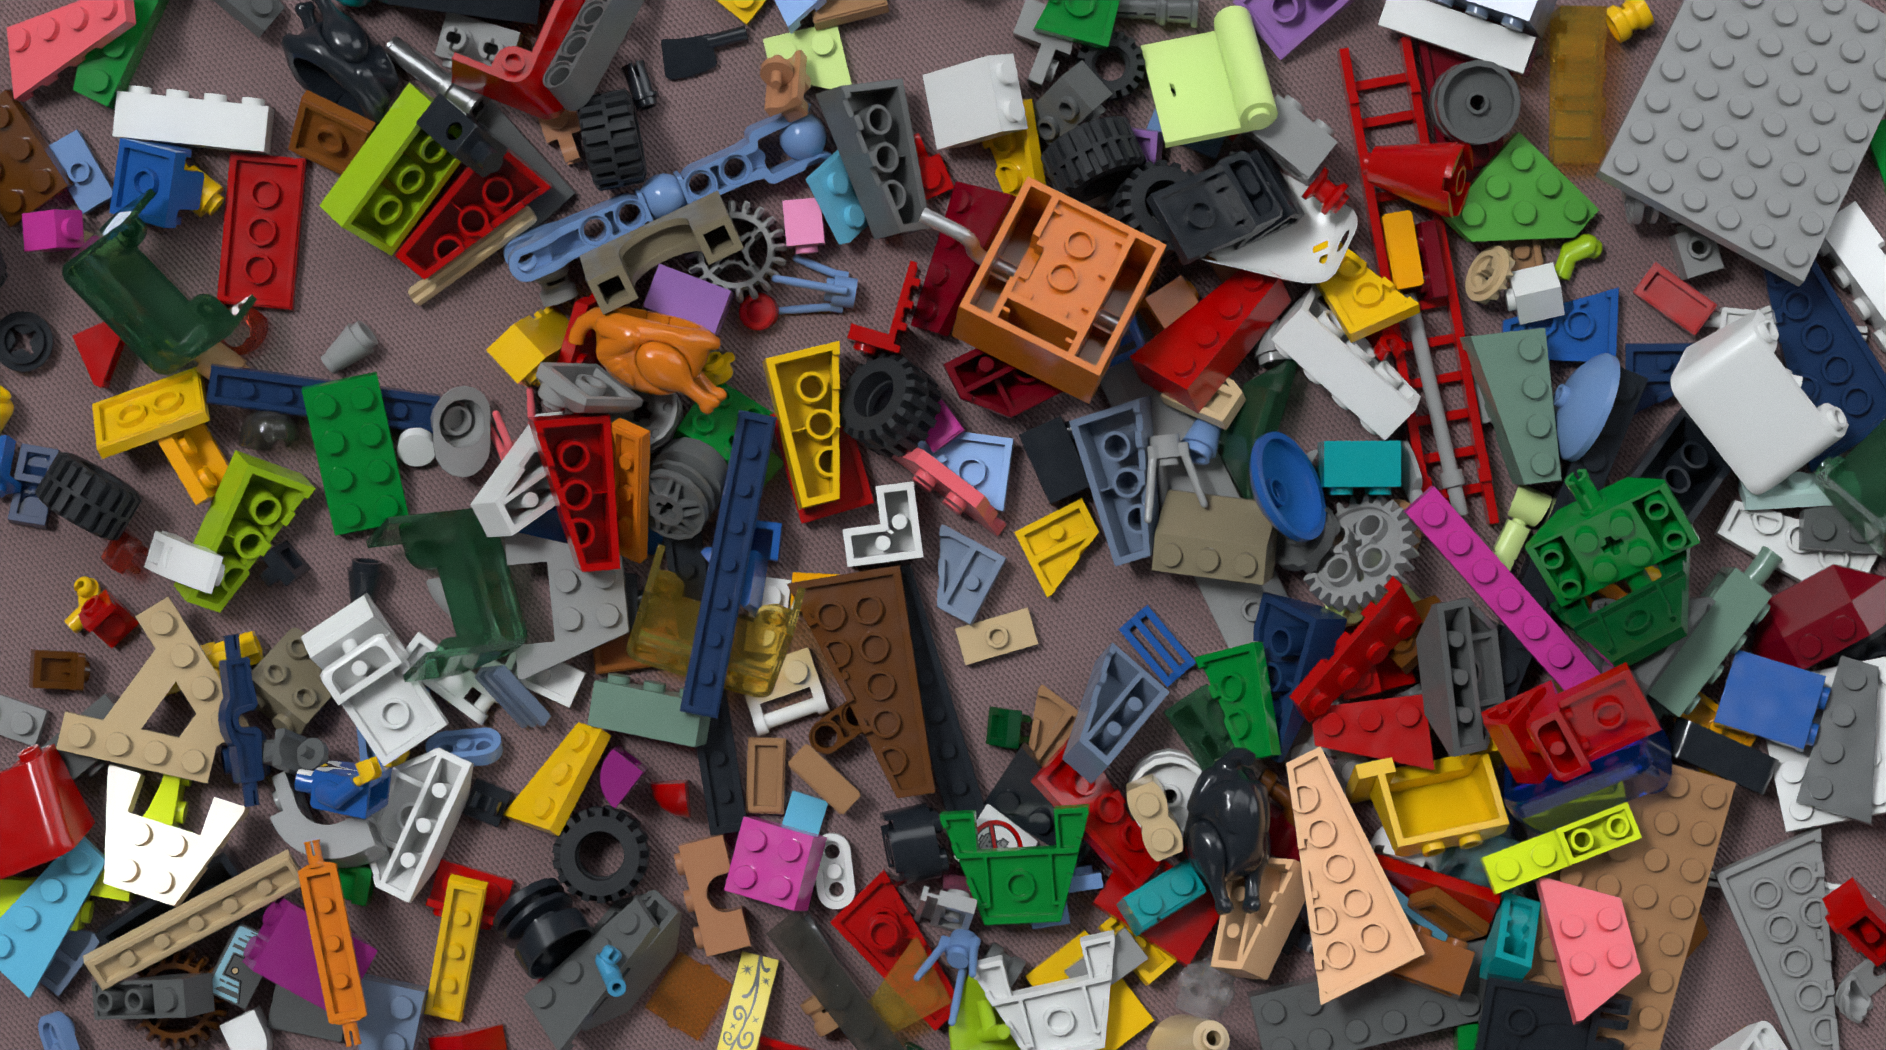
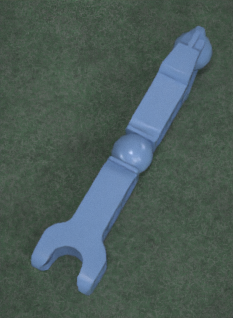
M780 113L751 124L745 129L743 139L723 150L690 163L684 167L681 173L676 170L673 172L674 175L665 173L654 175L646 180L641 190L638 187L635 188L634 194H619L558 221L536 226L522 232L504 246V259L509 266L510 272L516 279L522 282H531L559 270L570 261L580 257V255L645 225L647 221L650 223L717 190L722 195L742 185L763 178L768 183L776 184L804 171L808 166L825 162L832 155V153L823 150L827 139L825 126L813 114H808L803 118L788 122ZM780 129V146L785 154L793 159L767 168L765 164L766 156L758 148V140ZM733 158L741 159L743 166L740 173L734 176L726 175L724 167L727 161ZM699 173L706 174L708 177L706 187L700 191L691 190L689 182L692 176ZM626 204L638 206V215L632 221H622L619 218V212ZM592 219L601 220L604 226L600 234L593 237L584 234V226L588 221ZM529 253L533 254L528 260L519 261L521 256Z

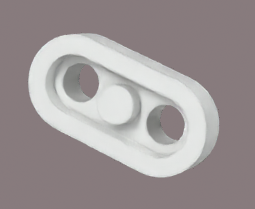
M832 832L822 835L827 837L816 877L818 897L826 907L841 909L848 906L854 898L856 890L851 847L848 840L841 834ZM833 844L839 848L840 853L836 858H829L825 854V848L828 845ZM834 882H839L844 887V892L839 896L831 894L829 890L830 885Z

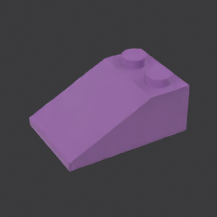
M1234 0L1233 3L1236 6H1242L1249 10L1255 30L1276 56L1282 60L1349 7L1355 0Z

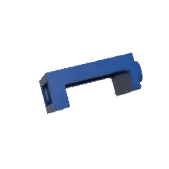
M1738 650L1731 665L1714 720V726L1729 730V728L1795 748V751L1803 753L1805 744L1814 745L1820 724L1813 723V718L1817 708L1825 709L1831 688L1824 686L1826 680L1824 675Z

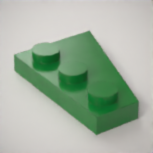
M1251 642L1194 657L1199 669H1204L1211 685L1208 686L1213 700L1219 701L1225 714L1224 724L1234 746L1244 747L1254 752L1255 761L1281 755L1263 642Z

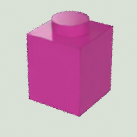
M53 209L22 214L24 252H58L85 248L82 210Z

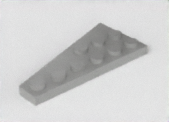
M1820 827L1809 829L1713 872L1791 1050H1840L1834 1004L1835 989L1831 969L1830 929L1825 919L1828 910L1822 900L1825 897L1824 862L1822 861V834Z

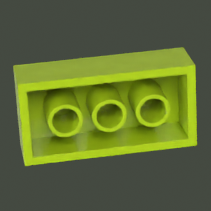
M411 83L406 86L319 205L342 228L391 256L461 163V161L451 155L416 124L417 120L435 98ZM458 123L450 127L448 133L459 138L462 134V126Z

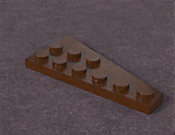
M901 566L787 583L896 797L904 798L935 793L936 788Z

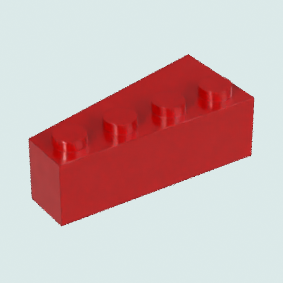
M509 147L503 157L500 169L490 173L487 177L483 178L467 166L400 246L395 256L425 280L509 217L523 209L535 198L552 187V183Z

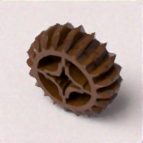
M190 949L185 959H183V951L180 950L172 954V959L168 956L147 967L149 971L144 969L136 973V976H157L161 971L173 968L189 971V974L212 973L215 967L210 971L206 968L210 962L208 955L203 956L199 962H195L197 956L196 949ZM213 995L215 1011L193 1016L200 1021L193 1027L174 1028L167 1025L172 1018L142 1019V1022L137 1024L135 1029L139 1032L148 1027L151 1030L146 1036L148 1042H152L160 1035L159 1045L163 1049L168 1047L171 1039H173L175 1050L183 1049L184 1038L190 1048H195L198 1046L197 1035L202 1040L208 1041L212 1037L208 1027L216 1031L220 1029L221 1022L214 1016L225 1017L228 1015L229 1011L225 1007L218 1005V1003L227 1001Z

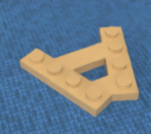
M168 596L135 616L155 647L152 655L104 720L65 711L56 749L208 784L216 747L225 742L218 724V711L223 699L221 679ZM177 682L196 713L194 718L180 737L143 729L144 724L174 683ZM241 714L239 716L240 726L249 727V723L244 715Z

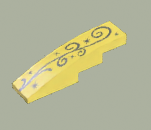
M742 951L717 1050L758 1049L779 960Z

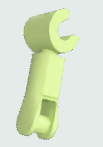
M1518 485L1508 512V516L1512 517L1513 520H1506L1492 551L1509 571H1511L1514 560H1516L1530 529L1526 528V525L1535 527L1546 514L1552 501L1551 496L1527 485Z

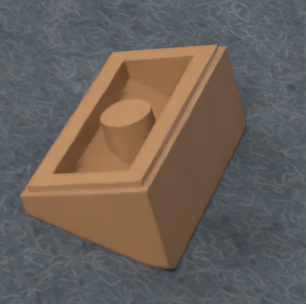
M805 744L788 761V766L840 815H844L861 795L852 784L808 744Z

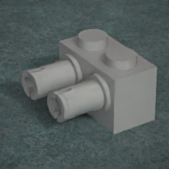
M447 12L434 55L443 60V67L451 70L452 57L455 52L491 66L495 56L501 49L508 46L521 47L524 36L518 31Z

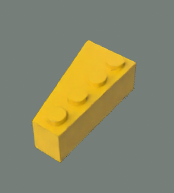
M840 341L765 358L762 362L799 510L840 499Z

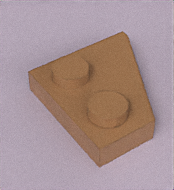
M1043 684L1038 687L1028 745L1033 751L1032 755L1042 767L1070 737L1078 713L1076 708Z

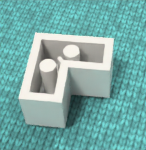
M914 481L876 486L880 524L843 529L847 567L924 557Z

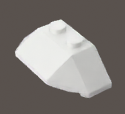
M436 748L393 767L388 805L371 816L377 820L389 852L388 855L369 863L374 875L375 887L408 903L413 901L438 868L469 798L474 763L442 748Z

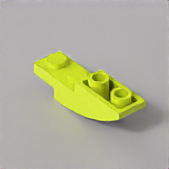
M1625 802L1482 857L1480 861L1495 895L1638 840L1642 836L1629 804Z

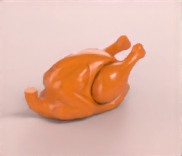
M621 306L603 315L600 307H594L579 316L570 330L568 342L576 345H584L585 335L589 330L596 332L597 359L604 366L608 374L621 385L642 393L654 395L683 393L699 405L701 412L706 415L711 414L714 408H717L727 397L725 390L715 386L703 372L710 351L719 349L721 345L720 339L709 329L698 323L676 316Z

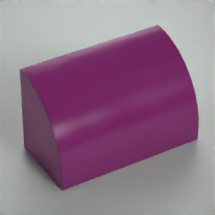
M620 745L614 747L603 762L600 773L602 792L614 808L621 804L648 769L646 765Z

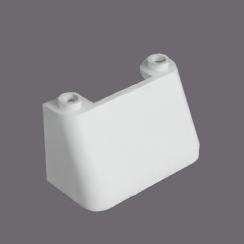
M1759 309L1688 346L1670 380L1673 394L1745 487L1755 495H1760L1772 489L1845 435L1849 426L1840 408L1834 407L1829 403H1824L1816 408L1776 357L1774 352L1777 348V339L1779 337L1777 327L1771 320L1766 319Z

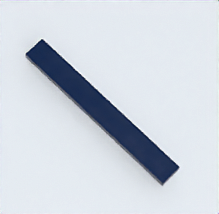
M739 410L680 712L718 719L777 417Z

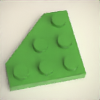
M1516 132L1470 182V190L1460 215L1453 216L1454 218L1440 217L1467 242L1575 238L1599 209L1520 132Z

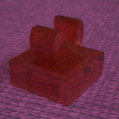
M125 529L119 540L109 541L100 559L110 569L122 575L126 569L131 573L140 574L141 569L132 563V559L137 553H143L145 556H148L149 549L132 532Z

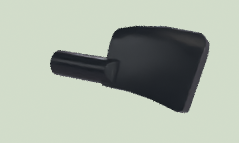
M745 25L712 34L707 33L695 37L661 40L666 78L672 80L690 77L715 67L717 59L714 49L748 40Z

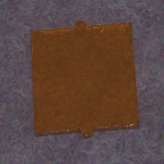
M680 951L645 1008L666 1020L668 1027L673 1028L675 1026L698 1041L733 984L710 970V964L703 965Z

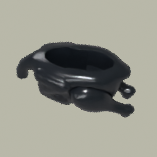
M312 0L296 4L295 12L302 20L304 31L299 35L288 33L283 36L281 41L288 67L295 80L305 90H309L376 122L375 130L389 111V105L399 82L394 65L386 51L380 44H376L355 20L339 11L331 0ZM314 3H316L321 11L323 21L317 22L315 16L316 6Z
M1244 747L1230 749L1211 767L1202 771L1197 778L1187 803L1188 817L1183 837L1184 852L1200 880L1208 883L1215 901V911L1218 915L1229 914L1234 910L1233 903L1227 893L1225 881H1234L1241 878L1245 880V897L1242 910L1248 914L1260 910L1261 879L1271 854V837L1269 833L1271 809L1267 787L1264 783L1257 780L1252 769L1245 767L1252 765L1256 757L1254 752Z

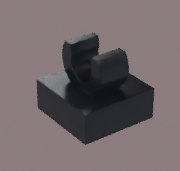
M285 540L271 548L264 557H261L269 567L259 577L268 587H271L275 582L278 583L280 580L285 586H288L304 576L311 567L288 540Z
M478 777L463 814L499 827L513 791Z

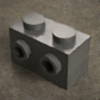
M1083 60L1061 76L1033 105L1037 133L1048 145L1066 132L1082 125L1085 121L1090 122L1098 119L1106 111L1102 104L1112 95V92Z

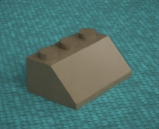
M1167 490L1155 531L1152 560L1153 571L1264 585L1273 578L1278 530L1265 518L1255 500L1205 494L1208 506L1203 508L1195 492Z

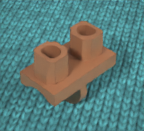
M802 50L796 51L789 59H784L781 55H774L761 64L760 77L767 84L764 110L770 117L782 113L788 122H793L808 115L809 105L804 100V93L810 89L811 79L806 74L807 56Z

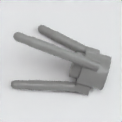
M1179 433L1149 437L1150 446H1147L1148 469L1145 523L1149 524L1152 521L1156 467H1158L1160 500L1161 503H1164L1168 489L1167 466L1179 464L1178 457L1180 456L1201 507L1206 508L1208 502L1191 460L1188 442L1180 443Z

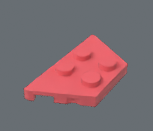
M917 447L912 452L906 450L903 456H892L895 461L914 474L912 480L919 487L929 493L934 489L945 497L942 503L957 515L965 512L997 537L1007 525L997 517L998 512L982 493L925 450Z
M1539 878L1535 883L1573 1025L1579 1024L1641 973L1622 899L1549 878Z

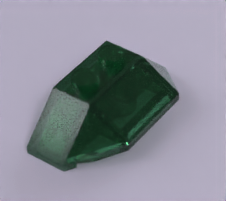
M1289 359L1242 384L1241 390L1246 401L1227 430L1223 428L1221 430L1218 448L1222 449L1220 458L1241 498L1255 500L1250 484V455L1254 443L1260 436L1269 432H1278L1298 367V363L1294 359Z

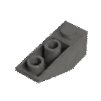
M212 973L126 978L103 991L96 981L92 982L95 1020L187 1018L215 1011Z

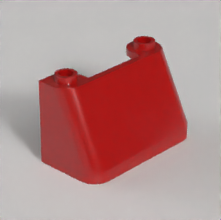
M54 743L41 749L36 744L22 750L17 755L19 760L11 768L0 772V880L68 853L79 844L95 824Z

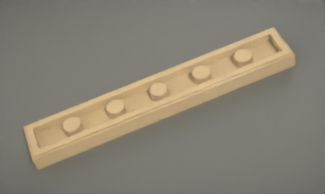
M287 849L83 956L84 964L103 991L301 887L298 876L300 867Z

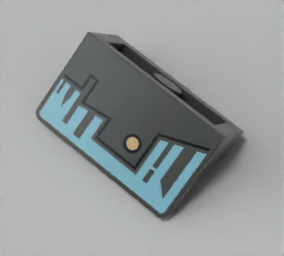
M239 922L212 971L213 995L246 1009L262 976L252 971L242 961L245 958L244 949L248 941L253 936H257L259 930Z

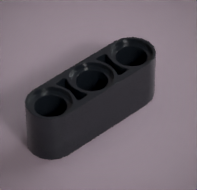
M1677 717L1663 749V752L1721 778L1736 782L1737 785L1764 795L1779 761L1774 757L1682 717Z

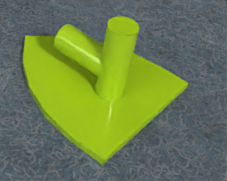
M968 975L964 983L956 1024L954 1026L949 1025L951 1050H1021L1010 1034V1028L1005 1024L996 1008L990 1004L978 981Z

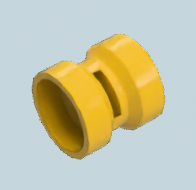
M1624 0V3L1620 5L1621 7L1612 5L1602 11L1607 27L1620 44L1632 37L1633 30H1645L1655 24L1653 15L1644 0Z

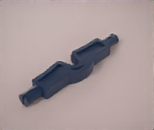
M231 634L223 636L226 659L219 661L223 699L219 706L218 724L220 733L225 743L229 746L234 783H242L244 807L260 805L257 781L264 779L262 733L258 727H241L239 724V716L242 713L255 710L258 701L252 680L250 659L248 657H241L240 635Z

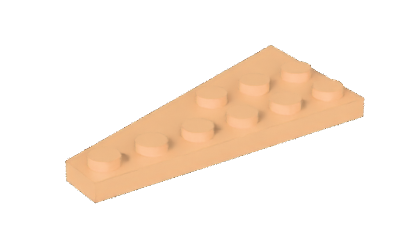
M1320 746L1287 762L1286 766L1320 1004L1322 1006L1425 955V952Z

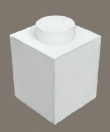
M1553 262L1512 271L1514 276L1509 279L1510 288L1504 289V295L1508 311H1516L1520 325L1565 315L1561 285Z

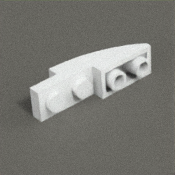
M163 530L162 532L155 531L144 566L163 577L212 594L214 586L220 585L225 571L221 555L207 547L193 544L177 534Z

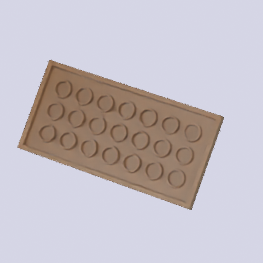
M1618 749L1590 762L1592 770L1575 778L1562 827L1628 802L1642 838L1547 875V878L1622 899L1641 973L1617 992L1618 994H1624L1633 998L1630 1015L1613 1014L1628 1019V1029L1614 1030L1598 1026L1596 1037L1603 1036L1621 1040L1625 1043L1623 1050H1660L1736 782ZM1540 904L1532 968L1523 979L1563 986L1543 909Z

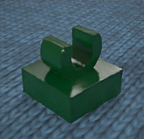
M989 706L986 744L1005 748H1018L1019 743L1023 744L1024 741L1028 743L1029 737L1021 736L1020 728L1021 722H1031V717L1022 714L1021 710Z

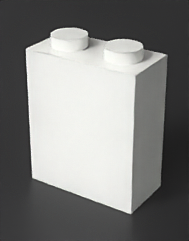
M1013 53L984 56L923 75L937 150L964 147L1028 129Z

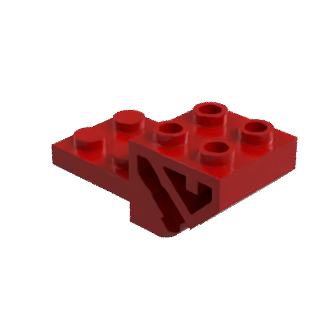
M1627 662L1558 693L1552 680L1481 712L1483 723L1515 781L1524 784H1541L1550 773L1554 780L1567 782L1591 771L1590 762L1661 730L1659 721Z

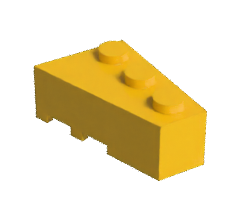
M556 305L548 306L544 310H538L534 314L535 319L528 315L515 322L486 349L517 384L530 387L533 384L539 387L541 384L535 375L540 362L555 363L558 360L569 319Z

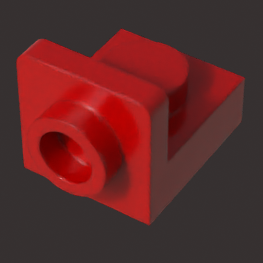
M107 589L99 595L90 597L78 614L83 628L89 633L93 631L111 649L139 624L135 615Z

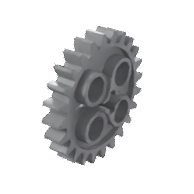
M1365 494L1362 503L1353 496L1347 508L1339 502L1337 503V514L1334 517L1340 523V532L1334 538L1330 549L1321 559L1317 569L1312 572H1306L1307 575L1303 579L1310 586L1309 590L1327 607L1332 605L1338 612H1341L1346 607L1351 613H1355L1359 604L1365 609L1371 600L1374 599L1379 603L1383 598V594L1388 592L1384 585L1392 576L1401 584H1406L1407 580L1402 576L1403 572L1414 571L1415 569L1409 562V559L1419 556V552L1413 547L1420 542V539L1413 533L1417 529L1416 525L1403 512L1404 509L1392 499L1388 502L1382 495H1379L1374 500L1369 494Z

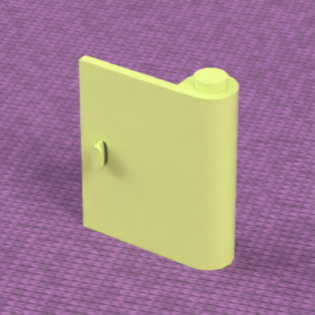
M1238 5L1229 6L1219 11L1214 18L1215 31L1140 46L1143 51L1145 69L1166 148L1261 130L1276 120L1278 111L1251 14L1245 7Z

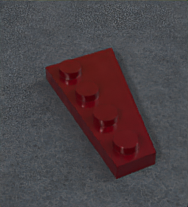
M956 181L945 217L974 233L980 242L981 248L987 252L1017 196ZM941 232L937 239L911 326L948 336L956 321L959 305L980 265L967 255L963 244Z

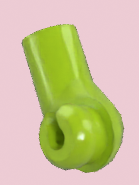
M1583 234L1565 242L1561 247L1555 264L1558 278L1570 281L1577 261L1587 257L1593 259L1599 257L1603 250L1601 241L1591 234Z

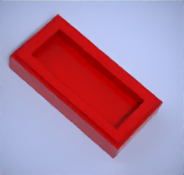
M1657 262L1652 265L1633 291V295L1693 337L1697 336L1718 308L1716 303Z

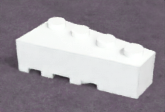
M1856 201L1837 211L1818 253L1822 257L1827 255L1834 266L1831 270L1834 279L1843 289L1847 287L1855 298L1852 301L1855 311L1862 320L1868 319L1876 331L1872 333L1875 342L1883 352H1886V254L1880 249L1885 246V242Z
M1313 283L1283 315L1271 340L1275 343L1276 349L1282 356L1287 359H1294L1303 367V371L1309 380L1318 385L1322 384L1330 391L1333 400L1345 410L1350 409L1360 418L1362 426L1373 435L1378 434L1386 440L1416 410L1421 396L1387 361L1379 363L1375 359L1374 349L1365 337L1353 343L1350 342L1333 312L1328 310L1318 299L1322 294Z

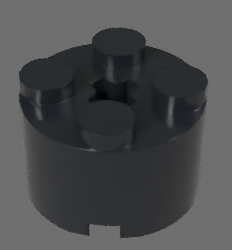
M926 803L880 812V818L888 822V824L881 826V833L889 868L895 867L896 874H899V876L892 877L896 887L940 878L942 871L949 870L946 850L941 848L937 842L936 834L942 833L937 810L933 811L932 807L928 808Z

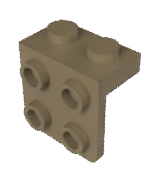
M291 628L251 673L258 701L255 711H261L272 720L276 729L286 728L302 735L307 730L313 717L330 700L332 695L321 680L320 674L322 669L310 659L301 638L305 633L299 628Z

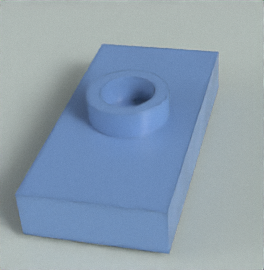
M77 129L49 145L51 151L74 184L68 190L79 209L82 210V214L86 215L111 200L113 187L80 130Z

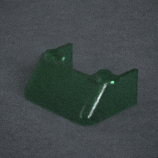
M150 188L116 212L74 252L63 265L62 275L65 282L152 371L161 375H170L231 335L257 299L251 294L228 310L219 299L212 295L198 294L188 300L137 247L147 235L146 225L138 215L156 194Z
M473 508L388 517L366 541L368 548L402 544L405 556L412 566L420 570L438 569L456 637L445 638L436 646L435 651L426 652L403 675L405 682L463 674L515 652L526 641L527 629L510 569L507 565L501 538L487 537Z

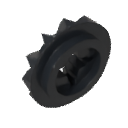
M18 311L5 316L0 321V362L5 367L19 372H30L43 366L48 357L53 353L54 336L48 322L37 314L27 311ZM14 329L23 335L36 332L29 342L32 347L31 350L34 352L33 354L24 348L11 352L19 342Z

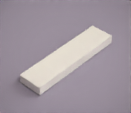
M1386 0L1378 23L1379 27L1477 60L1494 62L1506 70L1521 75L1524 73L1536 37L1427 0Z

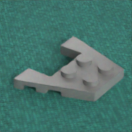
M519 532L513 536H504L507 565L547 562L555 641L515 645L518 680L526 679L630 632L623 556H620L621 569L581 572L575 567L567 543Z

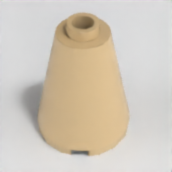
M1179 1014L1161 1021L1155 1027L1146 1047L1147 1050H1227L1230 1039L1226 1028L1217 1021Z

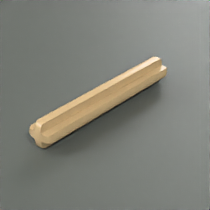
M526 205L427 279H421L411 286L408 290L410 298L418 306L423 305L535 224L537 217L533 210Z

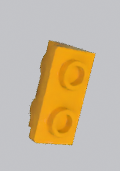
M205 423L157 439L195 505L212 501L229 463Z

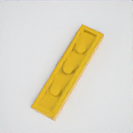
M451 874L448 879L424 1014L461 1022L464 1017L488 882Z

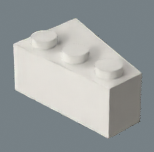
M561 411L536 414L534 417L563 414ZM529 424L470 504L487 537L513 536L555 506Z

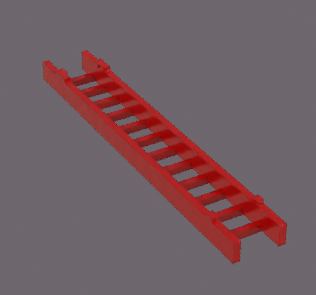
M1409 36L1398 40L1404 72L1400 74L1355 82L1349 47L1337 51L1377 275L1381 278L1386 277L1390 281L1391 277L1377 203L1403 198L1388 191L1375 193L1374 185L1370 184L1367 175L1363 174V161L1368 152L1364 129L1412 120L1416 143H1430L1420 82L1417 76L1411 37ZM1406 83L1410 110L1361 118L1358 91ZM1429 210L1431 221L1435 220L1449 295L1439 299L1421 300L1418 303L1420 311L1447 306L1451 334L1427 338L1429 347L1454 344L1458 371L1438 374L1436 379L1438 384L1459 380L1461 383L1465 408L1446 411L1445 416L1446 421L1467 418L1472 445L1453 450L1455 458L1474 455L1479 483L1463 485L1462 488L1465 499L1468 498L1467 494L1481 492L1486 524L1499 523L1492 475L1485 447L1470 360L1459 338L1465 337L1445 223L1444 219L1440 217L1441 215ZM1398 322L1393 330L1402 339ZM1412 341L1405 342L1407 348L1405 352L1413 351ZM1392 353L1394 369L1413 389L1423 387L1421 378L1409 380L1405 353H1403L1400 359H1396ZM1414 411L1404 423L1407 440L1422 475L1421 490L1424 493L1432 485L1431 477L1427 475L1425 463L1440 461L1438 452L1423 454L1418 426L1431 424L1430 415L1416 417ZM1447 488L1438 490L1441 493V495L1449 502L1450 499Z

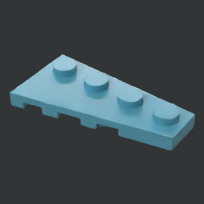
M85 836L74 849L56 858L0 917V971L28 998L33 997L44 973L50 967L63 939L69 933L77 914L88 899L104 870L105 855Z

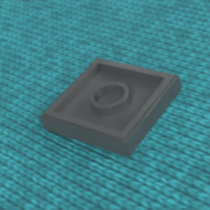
M278 984L275 985L267 1027L337 1042L343 1041L342 1025L330 1024L327 1012L324 1009Z

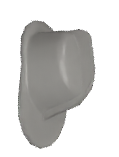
M459 386L452 388L443 394L432 410L430 419L433 429V448L435 458L440 467L451 476L463 478L476 474L484 467L489 458L491 446L490 404L485 395L474 387Z

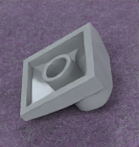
M540 362L535 375L541 384L538 395L543 399V404L546 407L555 411H564L565 408H568L576 413L618 414L637 409L642 406L644 401L628 387L621 385L598 364Z

